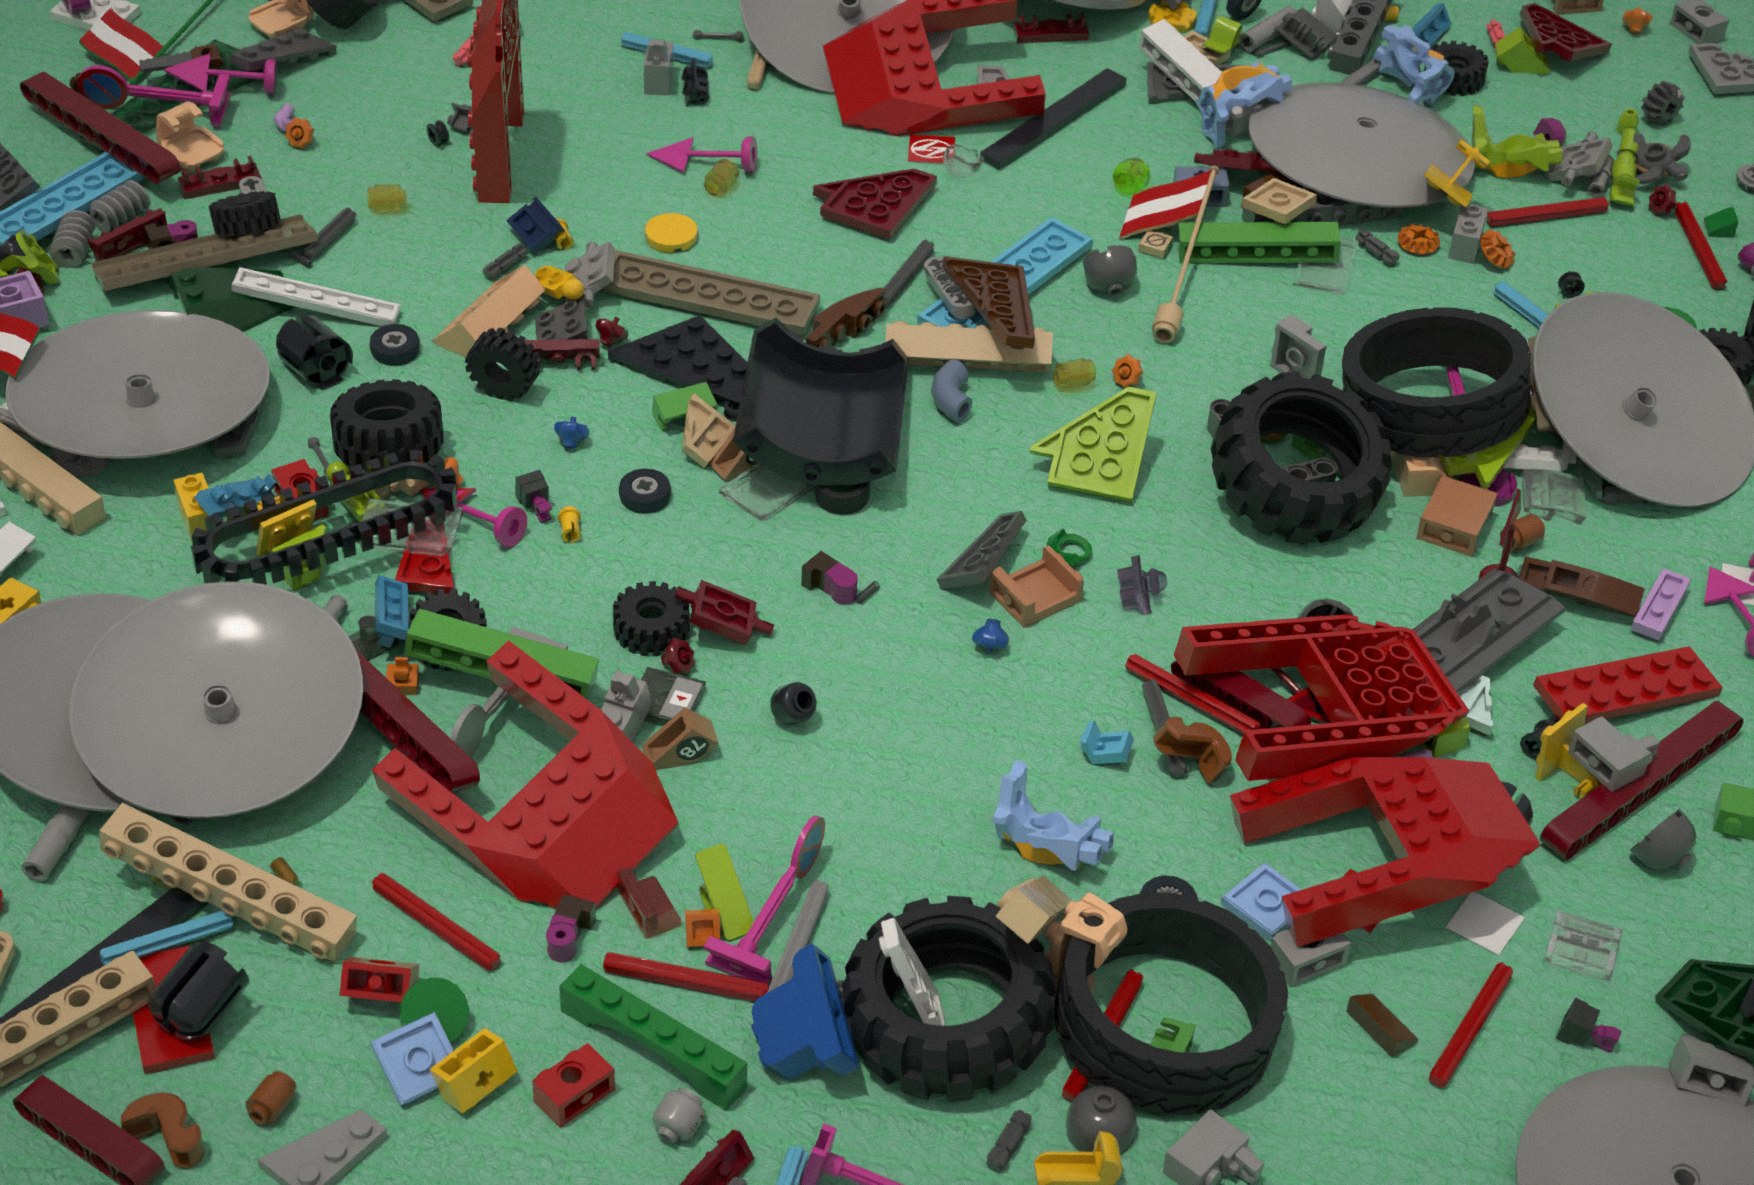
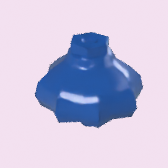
M571 417L570 422H556L554 425V430L562 439L563 447L576 448L578 442L586 439L590 433L587 425L576 422V417Z
M990 618L986 620L984 626L979 627L973 633L972 640L974 643L986 646L987 653H992V648H1005L1009 643V636L1001 628V621Z

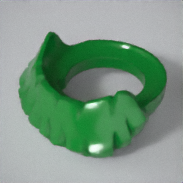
M1062 528L1048 538L1047 546L1049 545L1056 553L1061 554L1072 568L1087 561L1091 556V544L1080 535L1067 534ZM1066 543H1074L1082 547L1085 554L1078 556L1076 553H1065L1060 547Z

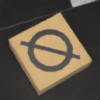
M1152 230L1147 231L1139 243L1138 251L1163 258L1172 245L1173 237Z

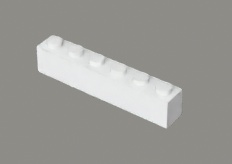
M1165 19L1141 30L1138 49L1195 102L1199 99L1201 90L1204 87L1216 83L1222 71L1212 64L1206 56L1199 52L1191 42L1186 40ZM1257 103L1249 108L1239 105L1232 108L1229 119L1225 121V130L1233 137L1249 130V117Z

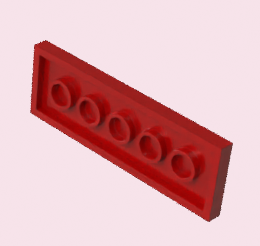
M1690 646L1536 676L1533 683L1534 688L1560 720L1567 711H1573L1582 703L1586 704L1588 708L1585 723H1589L1601 716L1605 719L1717 697L1723 688Z

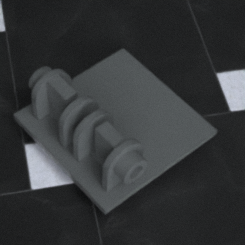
M1303 7L1292 14L1287 12L1282 19L1284 22L1275 28L1279 34L1310 59L1333 43L1336 35Z
M581 296L577 300H569L563 305L544 311L536 316V339H588L586 335L588 328L585 297Z

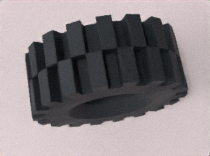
M1444 41L1441 42V46L1435 44L1433 48H1430V50L1443 55L1444 60L1448 62V66L1453 68L1455 72L1451 84L1442 94L1449 92L1451 93L1450 96H1456V93H1459L1460 96H1466V93L1472 95L1475 94V91L1479 92L1485 83L1489 64L1487 55H1483L1484 51L1481 49L1476 50L1474 45L1466 46V42L1457 44L1456 41H1451V44Z
M270 191L241 193L237 196L219 199L218 202H213L209 205L216 235H246L250 232L255 233L258 230L274 227L281 221L275 193Z
M494 328L488 329L487 332L484 331L465 358V363H468L465 367L466 372H472L469 376L472 382L476 380L478 382L476 387L479 390L482 388L486 389V394L490 397L492 394H496L497 399L502 400L505 396L507 401H513L515 397L518 400L523 395H526L540 374L541 362L537 361L540 357L538 352H532L534 346L531 343L526 344L524 336L520 335L519 338L514 336L515 331L509 330L508 333H505L504 328H498L496 332ZM496 362L504 365L508 370L500 367Z
M1709 328L1708 332L1705 329L1699 330L1730 363L1745 388L1746 384H1749L1754 371V356H1752L1753 351L1749 343H1747L1748 338L1744 335L1738 337V332L1736 331L1728 333L1725 328H1721L1720 331H1716L1715 328Z
M649 581V586H644L643 582L636 583V589L629 586L625 588V594L619 593L617 601H614L613 629L616 641L619 640L620 646L623 648L628 646L629 652L633 654L639 650L640 656H647L648 652H653L654 656H660V651L665 650L673 638L687 640L688 632H690L689 603L674 598L677 589L675 586L672 589H668L667 583L662 582L661 586H656V581ZM654 614L660 617L648 619L643 616Z
M444 588L437 589L438 595L433 596L431 592L425 594V602L419 599L416 602V609L412 608L410 612L409 628L419 609L487 627L485 611L483 607L479 609V601L474 598L470 602L469 593L463 592L462 596H459L457 589L452 588L450 594H445ZM421 660V662L425 665L428 663L427 661ZM432 663V668L438 670L439 665ZM445 667V671L452 670V668Z

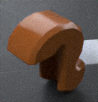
M1170 717L1153 737L1154 745L1163 755L1198 759L1199 768L1208 783L1216 782L1231 765L1232 753L1228 743L1217 730L1205 723L1193 722L1188 727L1183 723L1181 717Z
M166 1092L145 1095L130 1103L121 1114L122 1129L137 1139L151 1135L154 1131L160 1129L174 1166L190 1168L202 1160L205 1149L199 1125L196 1123L190 1125L186 1104L177 1095Z

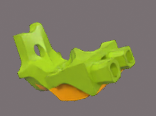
M1472 105V147L1476 146L1480 149L1478 152L1490 160L1486 169L1495 176L1502 178L1521 177L1537 169L1548 171L1549 164H1562V147L1559 145V141H1546L1542 133L1537 134L1534 138L1516 134L1498 144L1492 143L1486 128L1483 107ZM1475 163V169H1482Z

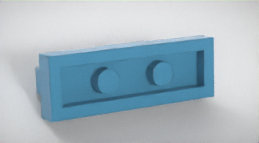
M1444 2L1436 4L1412 29L1415 35L1420 40L1427 42L1429 46L1451 25Z
M267 474L264 480L258 476L248 481L226 483L225 485H216L214 488L201 490L197 493L195 499L209 516L216 513L219 518L226 517L225 509L237 505L239 513H243V503L255 499L257 504L261 501V497L273 493L271 490L276 486L277 482L270 474Z
M379 575L375 582V631L379 632L378 636L380 639L378 645L390 648L395 637L405 640L409 630L408 584Z

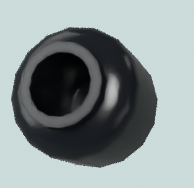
M794 682L781 686L774 691L770 707L777 721L785 725H794L807 721L814 715L817 700L815 693L808 685Z

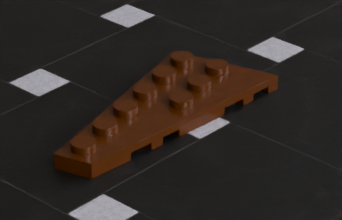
M944 256L943 268L1002 342L1014 349H1033L1035 335L1024 267Z

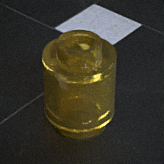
M720 159L705 176L704 187L706 191L714 196L724 194L739 177L737 166L728 159Z
M375 184L374 187H368V207L375 208V211H401L402 205L407 204L406 189H401L400 184Z
M1079 358L1057 363L1055 370H1053L1054 383L1062 390L1086 386L1096 379V369L1090 359Z

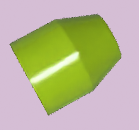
M1625 109L1618 119L1617 133L1622 135L1623 130L1629 128L1636 129V134L1639 123L1636 110Z

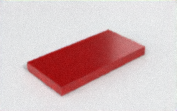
M190 946L154 953L139 959L153 976L157 986ZM148 1004L133 1012L144 1074L215 1058L210 1032L201 1040L185 1041L177 1038L175 1032L171 1035L162 1029L153 1018Z

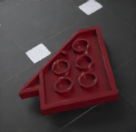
M1536 3L1523 5L1519 15L1539 53L1553 51L1559 54L1560 59L1566 62H1573L1574 60L1609 53L1612 43Z
M913 168L814 185L813 196L826 200L820 207V216L878 235L879 237L891 239L936 186L937 176Z

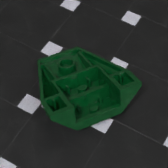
M197 267L171 273L168 277V284L175 299H180L187 316L190 314L207 316L227 323L242 332L296 307L231 292L232 283L239 269ZM249 269L284 277L281 270Z
M1690 959L1655 996L1656 1002L1728 1051L1754 1060V1017L1739 1010L1754 979V965Z

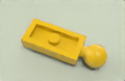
M549 265L541 267L535 272L536 279L545 289L543 294L557 299L565 296L569 300H577L584 293L582 282L572 273Z

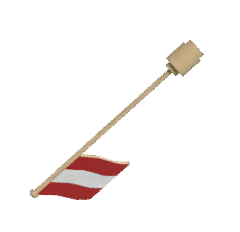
M1212 166L1208 172L1194 177L1152 187L1134 194L1119 239L1123 240L1141 232L1172 226L1197 217L1171 303L1159 305L1152 324L1153 337L1161 343L1172 342L1178 336L1184 312L1181 307L1176 305L1215 175L1219 174V169L1216 166Z

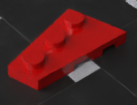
M426 521V530L417 534L414 533L413 528L411 529L395 580L408 584V591L437 594V589L444 588V593L450 594L451 588L454 589L444 522L435 526L431 521Z

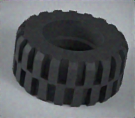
M383 379L376 380L374 383H362L357 388L352 387L348 389L346 394L342 393L330 409L335 454L347 466L350 465L352 467L361 464L362 469L366 473H368L367 461L378 458L381 469L385 468L384 455L393 452L396 453L398 462L402 463L410 462L409 450L422 451L423 462L428 463L435 454H438L444 443L441 403L438 397L426 386L416 385L412 381L401 382L400 379L384 381Z

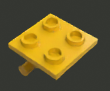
M1461 139L1455 148L1465 154L1467 158L1454 175L1449 177L1432 163L1424 176L1428 178L1426 182L1436 190L1440 188L1448 194L1447 198L1456 206L1462 204L1464 207H1467L1473 194L1455 180L1471 160L1483 168V170L1490 163V160L1479 153L1480 149L1476 146L1473 148Z
M279 496L275 497L276 504L280 503ZM314 499L260 523L256 550L259 557L272 553L271 549L313 528L317 505ZM262 501L257 503L258 511L263 509Z
M1584 703L1580 704L1573 711H1567L1560 721L1553 726H1548L1543 731L1540 737L1542 742L1541 749L1536 759L1537 771L1535 779L1541 781L1555 769H1562L1581 782L1573 789L1575 796L1578 797L1579 795L1580 799L1602 784L1568 753L1574 730L1584 726L1588 706Z

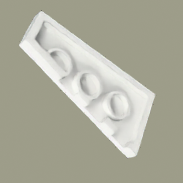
M895 918L882 921L881 925L884 936L879 938L882 952L886 958H891L893 969L896 975L902 979L908 995H910L923 1023L946 1026L940 994Z

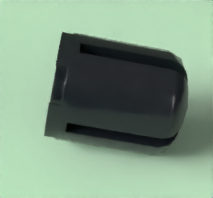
M300 315L296 317V321L292 318L282 325L276 336V348L278 349L279 358L308 383L319 386L321 389L333 387L343 380L341 376L346 371L349 362L353 363V352L350 345L315 316Z
M202 940L199 945L193 943L150 993L148 999L149 1010L158 1025L172 1035L175 1032L177 1038L185 1041L201 1040L211 1031L248 986L249 977L244 968L242 967L237 972L224 959L227 952L213 943Z

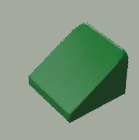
M1728 207L1708 215L1703 220L1708 236H1735L1738 218L1734 207Z

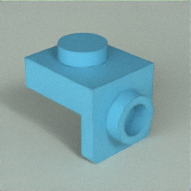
M1095 721L1088 722L1080 740L1081 748L1086 752L1092 765L1126 762L1134 742L1130 731L1101 733Z

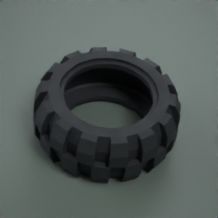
M1299 372L1279 373L1272 380L1266 376L1242 389L1240 395L1231 400L1214 433L1211 445L1213 459L1211 465L1218 489L1227 491L1225 495L1226 503L1238 517L1245 514L1254 521L1252 528L1268 536L1275 532L1285 535L1286 542L1307 544L1312 541L1313 537H1317L1319 542L1323 543L1345 536L1348 531L1359 528L1372 515L1390 481L1389 472L1392 469L1391 449L1389 440L1384 439L1385 427L1375 411L1369 413L1363 407V398L1349 388L1344 392L1333 386L1334 380L1316 374L1310 379L1301 378ZM1274 433H1286L1314 442L1325 450L1337 464L1342 480L1316 483L1302 480L1287 473L1268 456L1263 448L1260 437Z
M947 895V902L933 904L929 903L928 898L905 904L903 913L896 917L888 912L870 927L866 933L867 940L860 939L845 966L846 978L842 983L844 1012L855 1051L864 1058L865 1065L888 1085L897 1080L900 1082L901 1089L906 1094L929 1100L931 1093L947 1094L948 1102L973 1099V1091L987 1087L992 1094L1011 1084L1017 1077L1016 1068L1018 1067L1026 1071L1046 1046L1045 1038L1053 1029L1055 1015V983L1052 964L1044 955V946L1037 938L1030 943L1025 942L996 917L997 913L1001 910L999 906L988 902L985 908L973 905L971 897ZM895 918L928 974L945 970L975 973L995 983L1006 994L1005 997L988 1014L974 1021L959 1025H931L917 1021L902 1013L892 1002L905 986L900 976L896 975L891 958H886L882 952L879 938L884 936L881 922Z

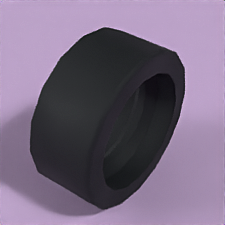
M870 482L855 484L854 486L858 489L848 493L834 492L828 489V486L815 485L816 502L821 508L835 514H851L860 511L867 505L870 498Z

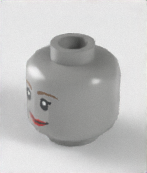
M679 1088L678 1091L667 1092L653 1113V1122L658 1128L657 1135L671 1144H675L677 1140L683 1142L690 1141L705 1118L702 1099L684 1088Z

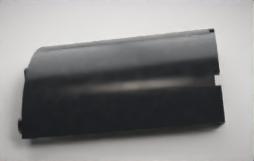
M775 317L754 329L733 442L745 454L763 467L781 476L808 484L845 486L870 482L897 471L909 358L894 339L873 347L859 349V352L844 353L841 349L820 345L817 348L803 342V338L793 333Z

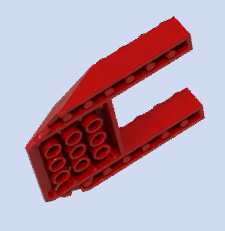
M482 0L481 6L476 8V21L473 24L474 36H471V51H468L467 58L468 68H472V74L469 76V88L472 90V111L468 112V127H473V133H470V149L475 151V155L471 157V169L476 171V176H473V192H478V203L510 204L512 175L508 126L522 127L525 113L518 0Z
M906 0L865 20L823 45V52L842 125L860 126L870 131L876 128L888 131L889 135L901 136L1044 114L1046 92L1040 75L941 89L926 33L1016 20L1017 0Z
M1345 614L1182 627L1174 652V657L1185 676L1296 666L1332 722L1244 731L1235 761L1247 781L1286 778L1351 757H1392L1428 741L1467 716L1469 709L1415 630L1405 627H1394L1376 621L1375 626L1358 622V617Z
M508 640L486 661L491 681L570 742L489 822L396 748L372 769L380 791L518 901L530 903V901L548 904L550 908L557 909L563 894L593 901L595 902L596 909L679 825V822L653 763L602 710Z
M1351 757L1230 795L1234 823L1244 843L1368 806L1398 860L1281 896L1286 925L1297 947L1488 888L1498 880L1497 875L1507 867L1510 869L1514 868L1524 856L1530 855L1540 847L1536 835L1491 765L1486 762L1428 757Z

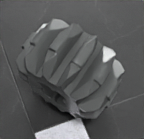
M1662 81L1660 84L1655 83L1651 91L1647 90V96L1642 99L1644 104L1641 106V109L1644 111L1646 118L1651 122L1664 125L1667 121L1672 122L1673 117L1678 115L1679 109L1684 107L1682 104L1685 100V97L1682 95L1683 91L1670 82Z

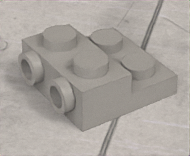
M1290 315L1285 319H1281L1275 327L1276 334L1274 346L1271 350L1270 366L1280 373L1299 372L1301 378L1310 379L1314 374L1321 376L1326 345L1311 336L1313 329L1311 326L1294 315Z

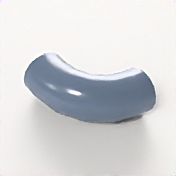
M951 359L934 375L931 393L939 410L953 421L961 422L967 417L972 408V399L963 394L959 389L968 381L969 375L966 367L960 361Z

